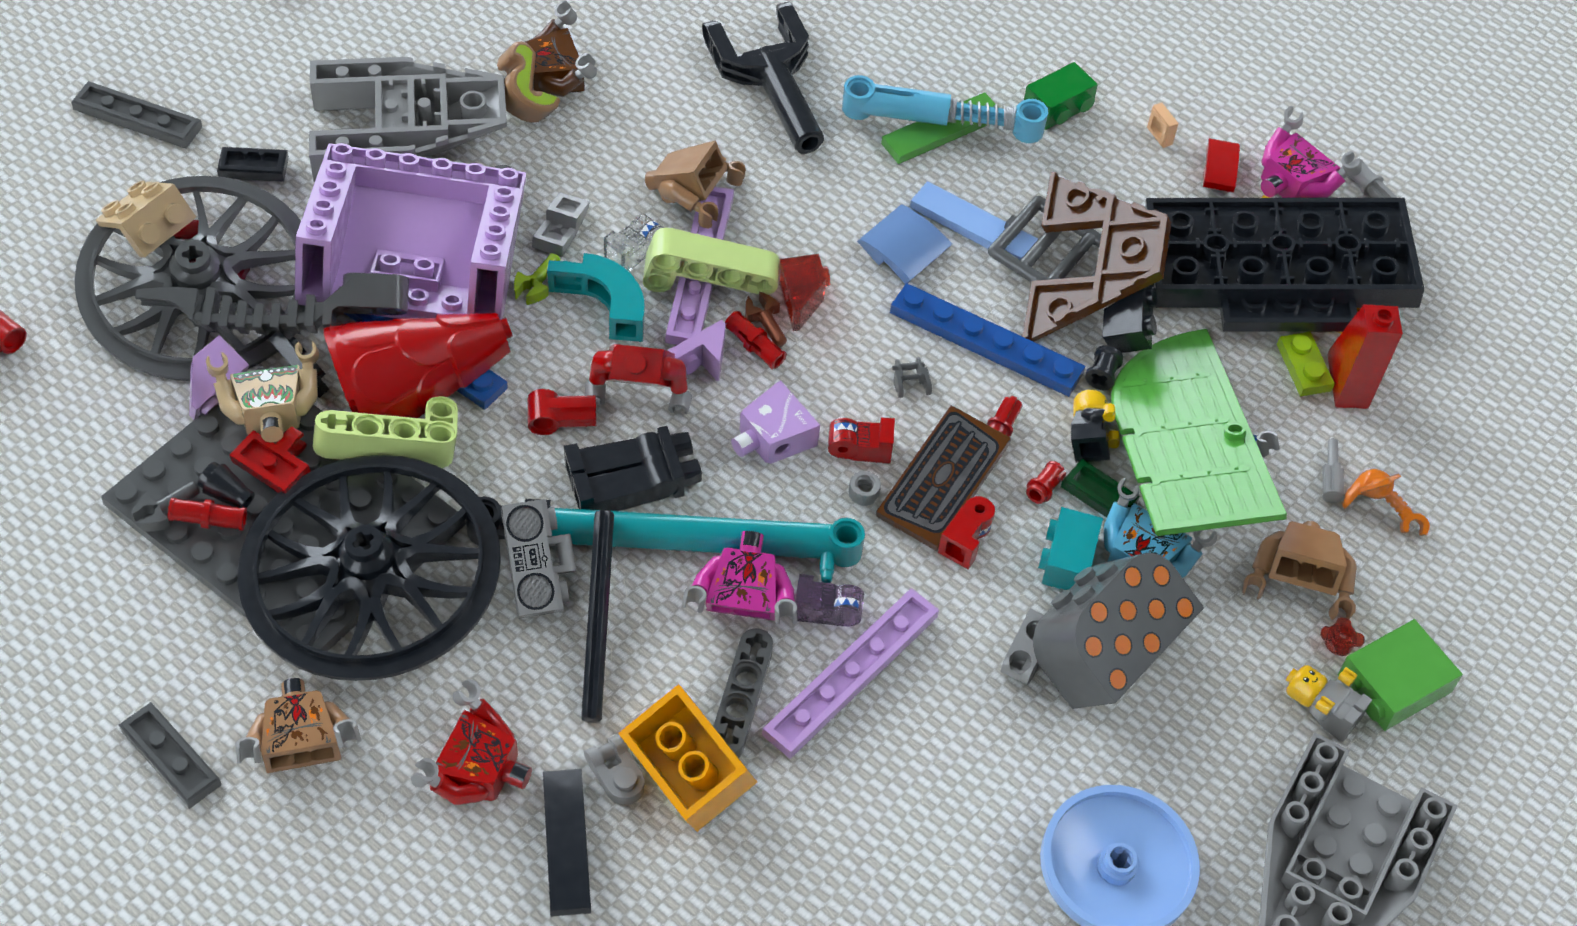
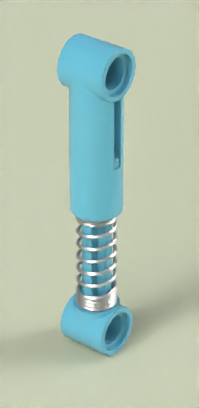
M855 75L846 80L842 101V111L847 117L854 120H863L872 115L947 126V122L955 123L956 120H961L962 125L965 121H969L970 125L976 122L979 127L982 123L987 124L988 128L990 124L995 125L996 129L999 126H1003V130H1011L1016 139L1024 143H1035L1042 139L1048 116L1046 105L1036 99L1023 100L1015 107L1004 105L1002 108H998L997 104L989 107L988 102L985 106H981L980 102L973 105L971 100L967 104L962 99L957 102L958 99H952L951 94L874 84L870 78L862 75Z

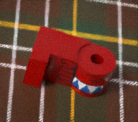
M881 417L880 423L857 422L850 418L833 420L829 425L828 452L834 457L850 459L852 461L890 464L894 444L895 418Z
M975 496L967 500L942 533L937 553L969 570L976 560L980 544L978 539L985 537L991 530L995 515L994 504L988 498L982 496Z

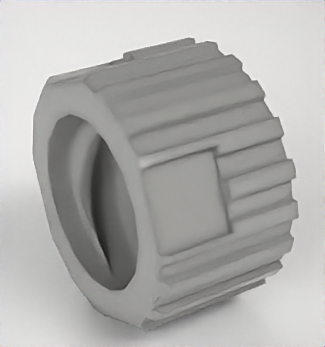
M859 471L854 476L852 475L849 483V497L852 501L861 506L874 504L880 496L881 482L878 476L870 471ZM867 485L872 490L870 492H863L858 486Z

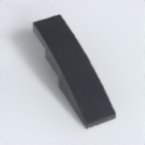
M582 769L544 771L543 789L550 916L590 914L591 899Z

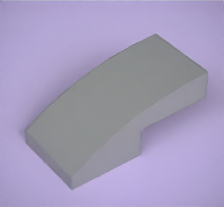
M559 192L547 208L546 220L533 235L532 247L563 257L586 216L590 201Z

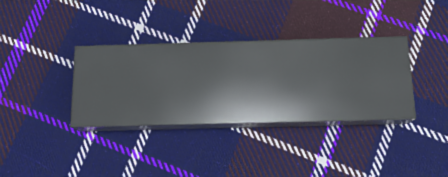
M90 81L85 84L71 101L75 111L185 149L202 129L201 119Z

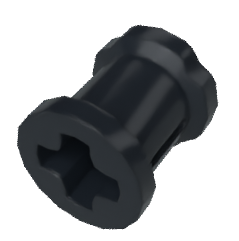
M1103 345L1096 348L1094 364L1087 369L1085 380L1093 388L1105 391L1113 387L1116 381L1114 374L1122 366L1124 356L1117 348Z

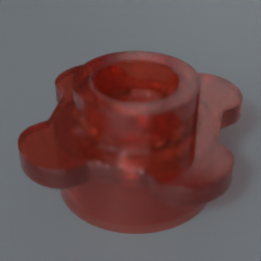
M1345 617L1338 618L1336 623L1330 627L1324 626L1320 632L1321 638L1325 640L1327 649L1339 656L1348 655L1354 647H1361L1365 642L1363 634L1356 632L1351 626V621Z

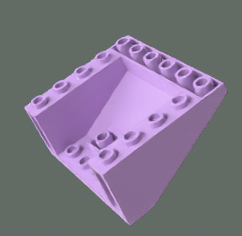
M329 143L296 234L295 300H298L299 305L306 306V294L315 295L317 302H324L343 285V275L346 273L397 274L409 278L407 314L376 316L399 319L435 318L437 314L497 313L499 319H502L518 232L526 172L516 171L512 168L487 167L479 163L466 164L452 162L445 158L432 159L418 157L411 153L398 154L384 152L377 148L364 149L342 143Z

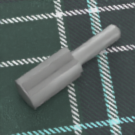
M1331 438L1328 440V464L1322 467V498L1328 503H1338L1344 499V469L1338 463V440Z

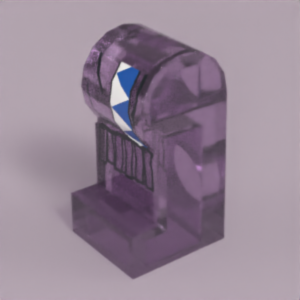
M799 574L795 600L797 605V621L836 626H855L861 622L865 596L861 588L850 584L837 586L831 583L813 581V575Z

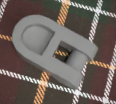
M619 734L608 738V743L599 748L593 746L585 750L584 756L589 767L613 802L619 805H630L641 799L644 793L645 778ZM615 757L619 764L608 769L605 762Z

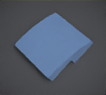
M903 204L857 241L878 265L885 261L904 284L909 283L952 245L946 236L933 224Z

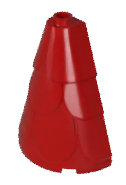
M497 313L437 314L435 318H399L391 321L356 322L323 328L332 362L351 411L419 418L423 414L425 415L427 401L431 398L438 396L448 398L459 388L467 387L511 352L507 339L513 337L507 318L499 319Z

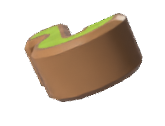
M519 41L513 43L499 57L497 63L498 70L507 73V76L504 78L506 110L520 120L530 123L539 122L557 109L560 99L545 92L533 90L536 53L529 44Z

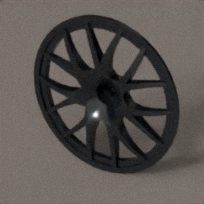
M371 455L344 459L327 464L302 476L286 494L282 491L279 492L261 511L251 526L240 553L238 564L240 601L249 624L260 640L282 660L298 669L337 680L364 681L394 677L435 661L460 643L478 624L488 609L497 587L501 564L500 543L494 521L484 503L466 483L452 473L436 465L403 456ZM365 473H384V500L379 519L367 525L355 522L351 513L347 477ZM391 473L414 477L430 483L424 490L394 512V491ZM339 479L341 519L302 498L315 489ZM440 489L451 496L462 507L446 522L427 533L415 537L399 534ZM293 505L328 529L337 537V540L323 548L306 546L292 541L272 529ZM469 517L476 531L479 548L439 545ZM267 539L286 552L301 559L294 563L259 573L261 554ZM371 545V547L366 550L362 546ZM478 559V567L471 587L433 582L411 571V568L420 563ZM321 574L327 576L326 583L312 594L279 608L268 610L261 597L260 584ZM388 595L402 597L409 601L424 616L435 631L412 644L401 647L383 611ZM424 597L465 599L453 615L442 624ZM356 599L360 606L359 617L354 635L345 654H336L312 647L338 608ZM317 611L302 642L290 635L275 621ZM374 621L392 651L372 655H357Z

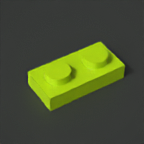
M1311 332L1279 336L1276 345L1300 397L1331 392L1335 383Z

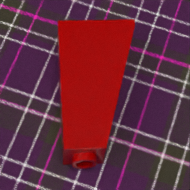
M1363 304L1329 349L1327 356L1330 374L1335 383L1332 389L1335 407L1369 409L1403 334L1398 306Z

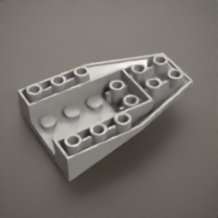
M1314 733L1268 823L1258 926H1388L1416 899L1458 806L1422 787L1413 801L1344 766L1343 764L1350 750Z

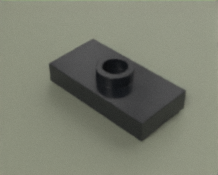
M222 147L217 168L218 177L284 182L289 160L288 150Z

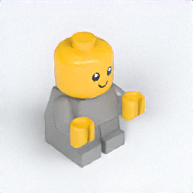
M1309 665L1302 666L1298 671L1292 669L1286 678V681L1289 682L1286 689L1287 694L1301 705L1310 707L1309 712L1323 729L1342 742L1345 741L1362 719L1372 701L1364 693L1360 695L1351 688L1358 675L1347 667L1339 674L1336 681L1330 679L1328 682L1324 675Z

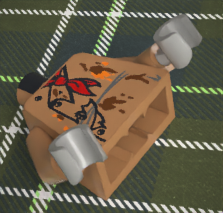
M290 678L281 683L282 696L269 698L265 702L264 713L256 717L246 737L239 739L235 746L237 764H240L246 758H254L255 763H260L262 753L266 772L273 773L341 760L339 748L344 747L343 743L351 739L357 740L358 743L361 742V737L356 721L350 719L334 702H324L321 691L305 692V684L302 679Z

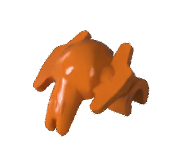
M1366 470L1360 474L1345 494L1342 502L1344 509L1358 495H1364L1372 499L1385 498V501L1390 503L1392 508H1395L1394 510L1399 513L1398 515L1402 519L1400 522L1401 533L1409 532L1411 521H1416L1420 525V536L1427 535L1429 532L1430 524L1428 519L1422 514L1414 513L1407 506L1408 504L1403 501V498L1398 496L1396 491H1393L1395 480L1401 477L1399 473L1390 476L1382 470Z

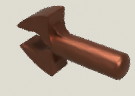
M759 292V302L764 308L762 310L755 307L750 296H748L745 306V317L750 322H761L773 343L778 347L783 346L787 339L773 317V314L780 313V303L770 295Z

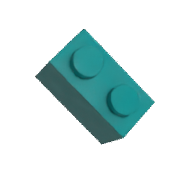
M1061 507L1058 520L1050 519L1045 539L1052 541L1050 549L1043 547L1038 566L1039 569L1045 570L1041 584L1069 590L1076 583L1074 581L1075 576L1082 570L1092 567L1102 526V517Z

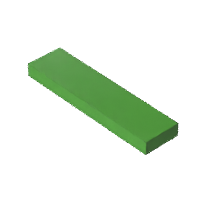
M985 92L963 101L967 104L971 100L973 105H976L977 102H980L981 106H985L987 102L989 107L995 105L994 101ZM956 120L955 123L947 122V126L914 122L882 136L881 144L894 160L900 164L987 126V124L982 123L979 127L976 122L970 125L969 121H965L962 125L961 120Z

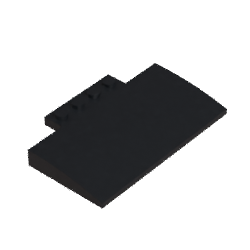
M1146 198L1145 208L1147 210H1156L1167 214L1171 221L1164 278L1154 283L1158 304L1153 308H1220L1223 332H1343L1357 314V308H1361L1363 304L1398 306V308H1420L1424 284L1405 198Z

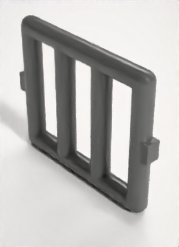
M1035 196L1017 216L1012 215L1005 223V230L988 248L990 257L1030 282L1065 278L1092 245L1099 248L1101 233L1094 229L1073 230L1074 233L1082 238L1048 277L1032 268V266L1062 231L1044 232L1021 260L1004 250L1038 211L1044 212L1046 199L1042 196Z

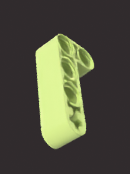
M660 228L654 233L646 252L643 285L653 292H665L670 290L676 276L755 294H759V292L772 294L778 288L780 259L777 254L768 250L674 228Z
M438 396L427 401L424 419L326 410L320 412L315 419L313 450L317 455L329 459L344 460L360 456L391 455L418 459L444 468L449 466L454 458L458 407L452 399Z

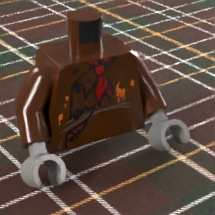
M565 0L560 1L555 7L554 12L558 18L556 20L552 19L534 38L525 41L536 53L533 90L561 97L566 96L570 92L585 91L584 76L587 79H592L597 74L594 58L588 53L579 56L568 28H563L564 24L572 25L577 20L576 12Z

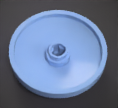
M1101 785L1085 789L1073 795L1054 813L1042 839L1040 860L1046 886L1059 907L1081 926H1170L1186 910L1198 886L1200 862L1197 846L1190 830L1169 805L1152 794L1137 788L1123 785Z

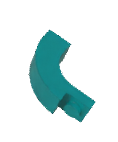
M584 253L582 263L549 260L547 269L549 292L587 295L598 299L610 312L609 339L643 342L644 296L639 283L627 269L608 258Z

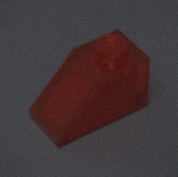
M819 254L780 259L778 282L793 331H799L824 301L825 287L830 286L829 269L827 266H822Z

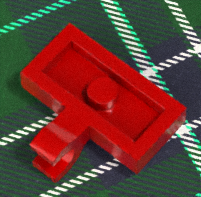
M293 426L285 431L283 437L276 444L263 440L261 434L253 430L229 454L232 463L278 493L282 491L286 494L302 476L311 472L308 464L295 457L302 453L307 444L300 440L304 434Z

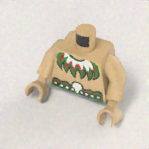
M312 341L313 349L309 355H302V345L300 342H297L295 345V353L302 363V369H299V365L235 373L230 374L231 379L228 380L226 374L229 367L226 354L221 352L224 364L219 368L213 367L210 364L209 356H207V371L212 377L216 378V383L213 385L222 413L235 424L244 425L247 435L255 430L267 442L279 441L283 437V432L291 426L296 429L299 428L301 416L308 413L318 397L317 369H313V364L319 359V350L316 344Z

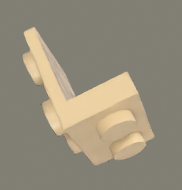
M142 180L132 185L127 190L128 195L122 200H115L104 206L101 210L102 215L96 219V222L101 227L120 229L138 256L146 257L194 220L196 215L174 184L145 182Z

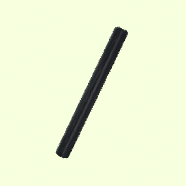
M598 510L594 516L581 712L582 721L588 723H597L602 720L614 513L607 510Z

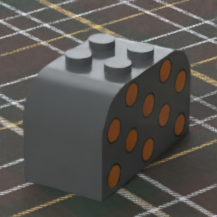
M1143 553L1100 563L1078 573L1074 578L1076 583L1069 590L1061 592L1052 600L1053 607L1040 619L1036 626L1033 637L1034 653L1042 670L1072 709L1115 704L1204 607L1173 564L1159 554Z

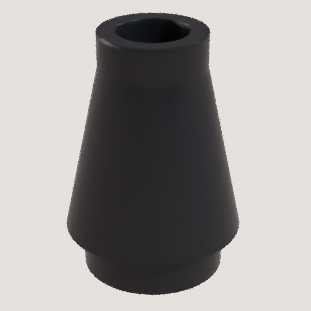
M210 463L203 470L197 482V485L202 488L203 494L238 508H247L255 497V493L248 489L226 464Z

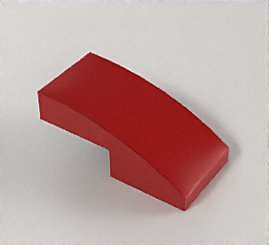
M1208 139L1206 163L1203 171V187L1234 193L1239 165L1240 144Z

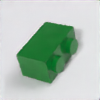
M1072 62L1028 84L1024 100L1036 99L1046 105L1048 116L1045 130L1057 124H1063L1068 118L1080 112L1088 111L1095 102L1098 84L1079 65Z

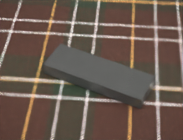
M152 702L119 724L121 732L189 809L222 785L219 777Z

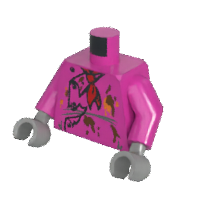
M1290 106L1284 112V125L1282 128L1278 127L1265 146L1261 162L1264 167L1261 175V190L1267 197L1279 194L1282 198H1328L1346 181L1344 178L1347 175L1356 176L1361 172V159L1354 165H1348L1355 158L1354 152L1349 151L1342 156V168L1340 169L1337 164L1295 132L1291 135V130L1302 126L1303 112L1298 119L1291 120L1289 117L1294 109L1293 106Z
M743 531L740 549L724 548L721 556L712 557L696 575L692 585L687 587L684 592L682 607L685 608L688 602L698 603V613L703 612L706 600V611L773 620L776 624H780V617L790 616L793 618V624L797 623V605L795 603L792 583L785 568L775 563V555L761 553L764 535L758 532Z

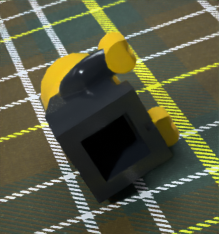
M1090 389L1081 391L1074 398V418L1071 423V443L1075 463L1080 462L1081 459L1087 462L1110 460L1109 447H1119L1120 435L1117 430L1107 433L1106 429L1103 428V423L1115 420V405L1108 403L1106 396L1100 391Z

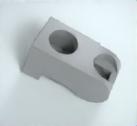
M1031 608L1015 636L1001 667V673L1026 685H1029L1039 666L1034 653L1033 637L1037 626L1035 623H1038L1044 616Z

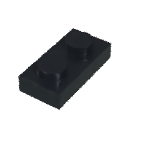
M278 330L269 338L270 342L291 366L299 365V369H302V363L295 353V345L298 340L294 336L288 340ZM302 346V355H304L307 351ZM315 362L313 369H317L318 398H320L330 389L321 379L326 373Z

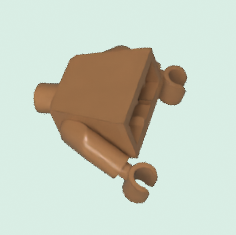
M715 140L667 154L656 170L646 173L645 183L649 190H658L665 203H678L690 212L693 210L698 212L699 225L703 228H711L712 219L714 221L718 220V207L712 202L700 203L699 201L707 199L725 172H727L726 181L730 185L741 186L746 168L740 161L726 162V158L722 156Z
M1292 521L1288 523L1285 532L1277 531L1263 539L1252 565L1254 573L1247 575L1244 580L1243 595H1245L1247 586L1253 584L1260 589L1257 600L1260 599L1266 587L1264 575L1269 574L1268 578L1334 596L1339 593V598L1329 609V617L1331 620H1334L1338 615L1339 608L1346 612L1345 622L1352 617L1356 611V605L1350 599V595L1354 594L1357 565L1352 556L1342 547L1339 534L1321 529L1320 525L1314 521H1306L1303 524Z

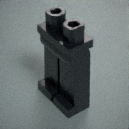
M668 426L657 428L658 433L647 432L629 440L579 449L577 443L564 445L565 468L572 491H574L578 509L621 511L665 499L671 495L674 498L685 496V486L702 481V471L697 459L684 462L679 461V457L693 454L689 432L670 435Z

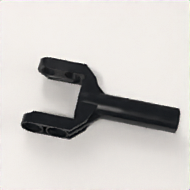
M788 1L776 6L779 22L778 30L785 42L744 52L742 56H737L720 22L712 20L703 23V38L721 77L741 85L763 86L795 150L801 154L817 150L824 141V135L793 77V74L800 70L808 57L809 35L792 3Z

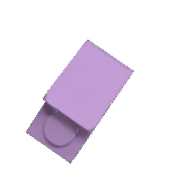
M721 319L668 350L675 353V358L684 362L687 375L695 372L702 365L719 381L725 345L726 323Z

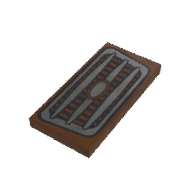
M950 405L876 511V517L937 551L942 533L966 501L976 495L1010 445L1011 438Z

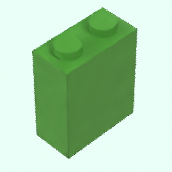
M1415 619L1347 656L1338 673L1339 676L1344 668L1347 667L1358 675L1351 688L1360 695L1364 693L1372 699L1366 713L1384 731L1452 693L1463 675Z

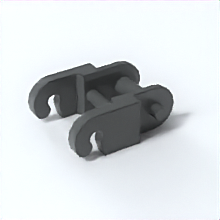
M916 357L915 362L901 364L899 359L895 360L892 370H895L893 382L895 390L898 392V398H903L904 380L919 379V383L923 384L924 389H926V395L932 394V384L928 368L925 367L924 362L921 363L920 357ZM916 369L917 374L903 375L904 370Z

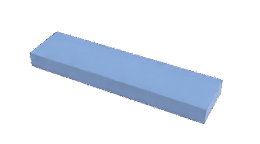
M928 181L912 198L910 203L911 209L987 249L1005 230L1006 222ZM1021 230L1004 250L1021 260L1038 238Z

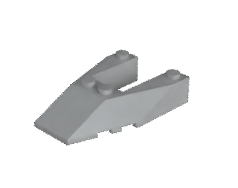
M411 57L310 61V89L314 111L375 108V128L309 131V158L314 182L316 181L329 143H342L357 148H377L384 152L411 153L418 157H428L507 127L504 75L465 68V72L446 69L445 64L433 62V66L414 63Z

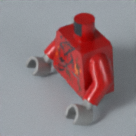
M613 344L609 350L598 351L593 356L589 381L585 383V396L596 395L600 399V405H603L605 403L606 381L671 388L672 395L668 410L674 413L675 406H679L685 410V414H688L692 394L687 391L688 384L685 364L682 360L675 358V353L664 349Z
M470 679L462 682V685L469 691V698L465 697L458 690L453 693V701L459 706L469 705L471 707L470 712L463 710L436 763L432 759L424 758L415 764L417 768L424 771L426 777L421 773H415L411 776V782L415 787H424L429 784L431 791L454 805L482 802L483 800L494 801L497 799L505 783L525 789L532 773V767L516 762L518 749L514 733L485 699H478L481 694L478 683Z

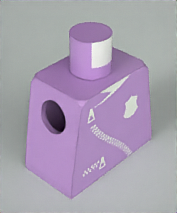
M779 381L742 410L739 429L741 434L732 438L731 444L736 454L740 457L755 450L766 463L772 464L816 447L818 445L820 424L782 381Z

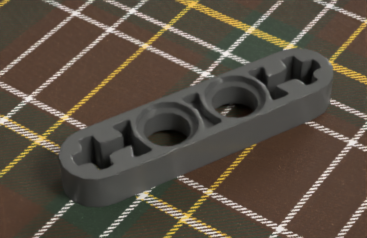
M758 628L747 630L740 639L713 725L724 740L728 728L734 730L730 748L738 758L741 757L745 748L773 651L771 635L767 631ZM755 643H760L761 648L758 650L756 662L750 660L751 647ZM742 672H751L756 676L757 681L753 685L746 686L740 684L736 677ZM738 703L744 705L748 712L743 717L734 718L727 713L726 709L731 704Z

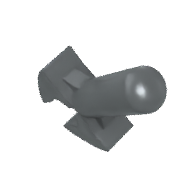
M191 481L161 500L151 499L146 492L140 497L132 510L134 522L140 520L146 514L152 513V516L139 522L142 531H159L171 527L167 518L170 499L173 497L181 500H190L200 493L199 486Z

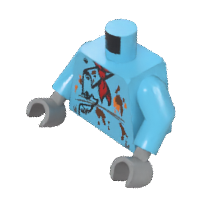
M1126 478L1122 479L1117 487L1120 497L1118 502H1113L1104 524V548L1110 553L1107 562L1143 553H1155L1169 560L1182 578L1185 577L1203 554L1201 549L1216 543V531H1213L1206 540L1200 539V533L1203 530L1194 531L1195 541L1192 544V537L1185 533L1157 536L1148 511L1135 503L1131 508L1128 507L1129 501L1134 500L1139 495L1138 483L1133 494L1125 495L1122 492V487L1125 484Z

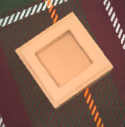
M1161 102L1153 105L1147 128L1163 148L1173 145L1179 123Z

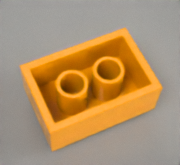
M679 684L618 733L680 815L696 832L758 783Z

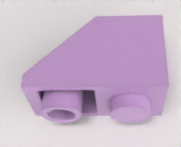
M220 335L192 358L189 416L193 420L202 413L207 415L215 405H219L213 385L216 383V378L212 377L207 371V356L210 358V364L213 367L219 368L224 364L221 352L226 354L229 367L226 374L227 380L231 379L230 374L248 371L249 364Z

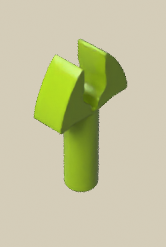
M554 253L549 254L532 275L526 276L519 271L516 273L514 279L516 300L522 291L532 287L533 289L526 295V305L537 303L549 296L548 286L542 283L547 278L549 260L560 261L558 255Z

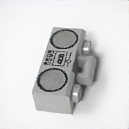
M546 499L502 505L501 514L518 619L562 612L564 609L563 603L569 602V594L566 580L559 581L558 574L576 571L571 535L552 536L551 530L557 529L555 508H547ZM557 545L560 565L552 566L549 546Z

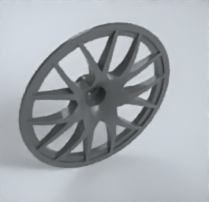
M187 176L159 182L174 184L181 194L193 192L199 225L198 234L190 240H180L172 236L156 248L153 252L163 258L152 266H133L99 256L104 244L113 232L122 236L124 234L120 229L101 227L98 223L91 230L81 248L74 279L75 296L80 314L94 339L109 354L135 370L155 377L190 381L192 358L160 354L176 318L184 312L172 307L152 306L138 317L113 327L99 306L135 296L137 289L156 287L197 288L199 290L198 295L204 296L201 312H203L207 287L216 288L219 296H231L232 301L237 304L239 300L247 301L249 308L253 309L252 314H254L255 303H259L256 299L280 298L293 295L291 300H295V285L257 284L240 279L237 274L242 269L295 260L296 234L301 220L284 202L271 193L252 184L226 177ZM200 192L221 193L238 197L209 228ZM248 201L272 215L267 223L248 240L234 247L218 245L227 229ZM278 223L288 233L295 246L294 250L257 251ZM196 258V262L189 263V260ZM96 265L131 279V281L97 296L95 295L94 278ZM299 305V307L302 308V312H305L306 306ZM287 307L286 310H285V311H286V312H285V315H288V307ZM159 322L151 351L132 343L123 336ZM200 326L194 355L207 345L210 332ZM216 328L221 337L249 364L248 369L262 363L278 352L269 340L274 334L272 330H267L266 335H261L249 344L244 345L233 333H223L220 328ZM284 330L283 335L288 340L296 335L292 334L290 330Z

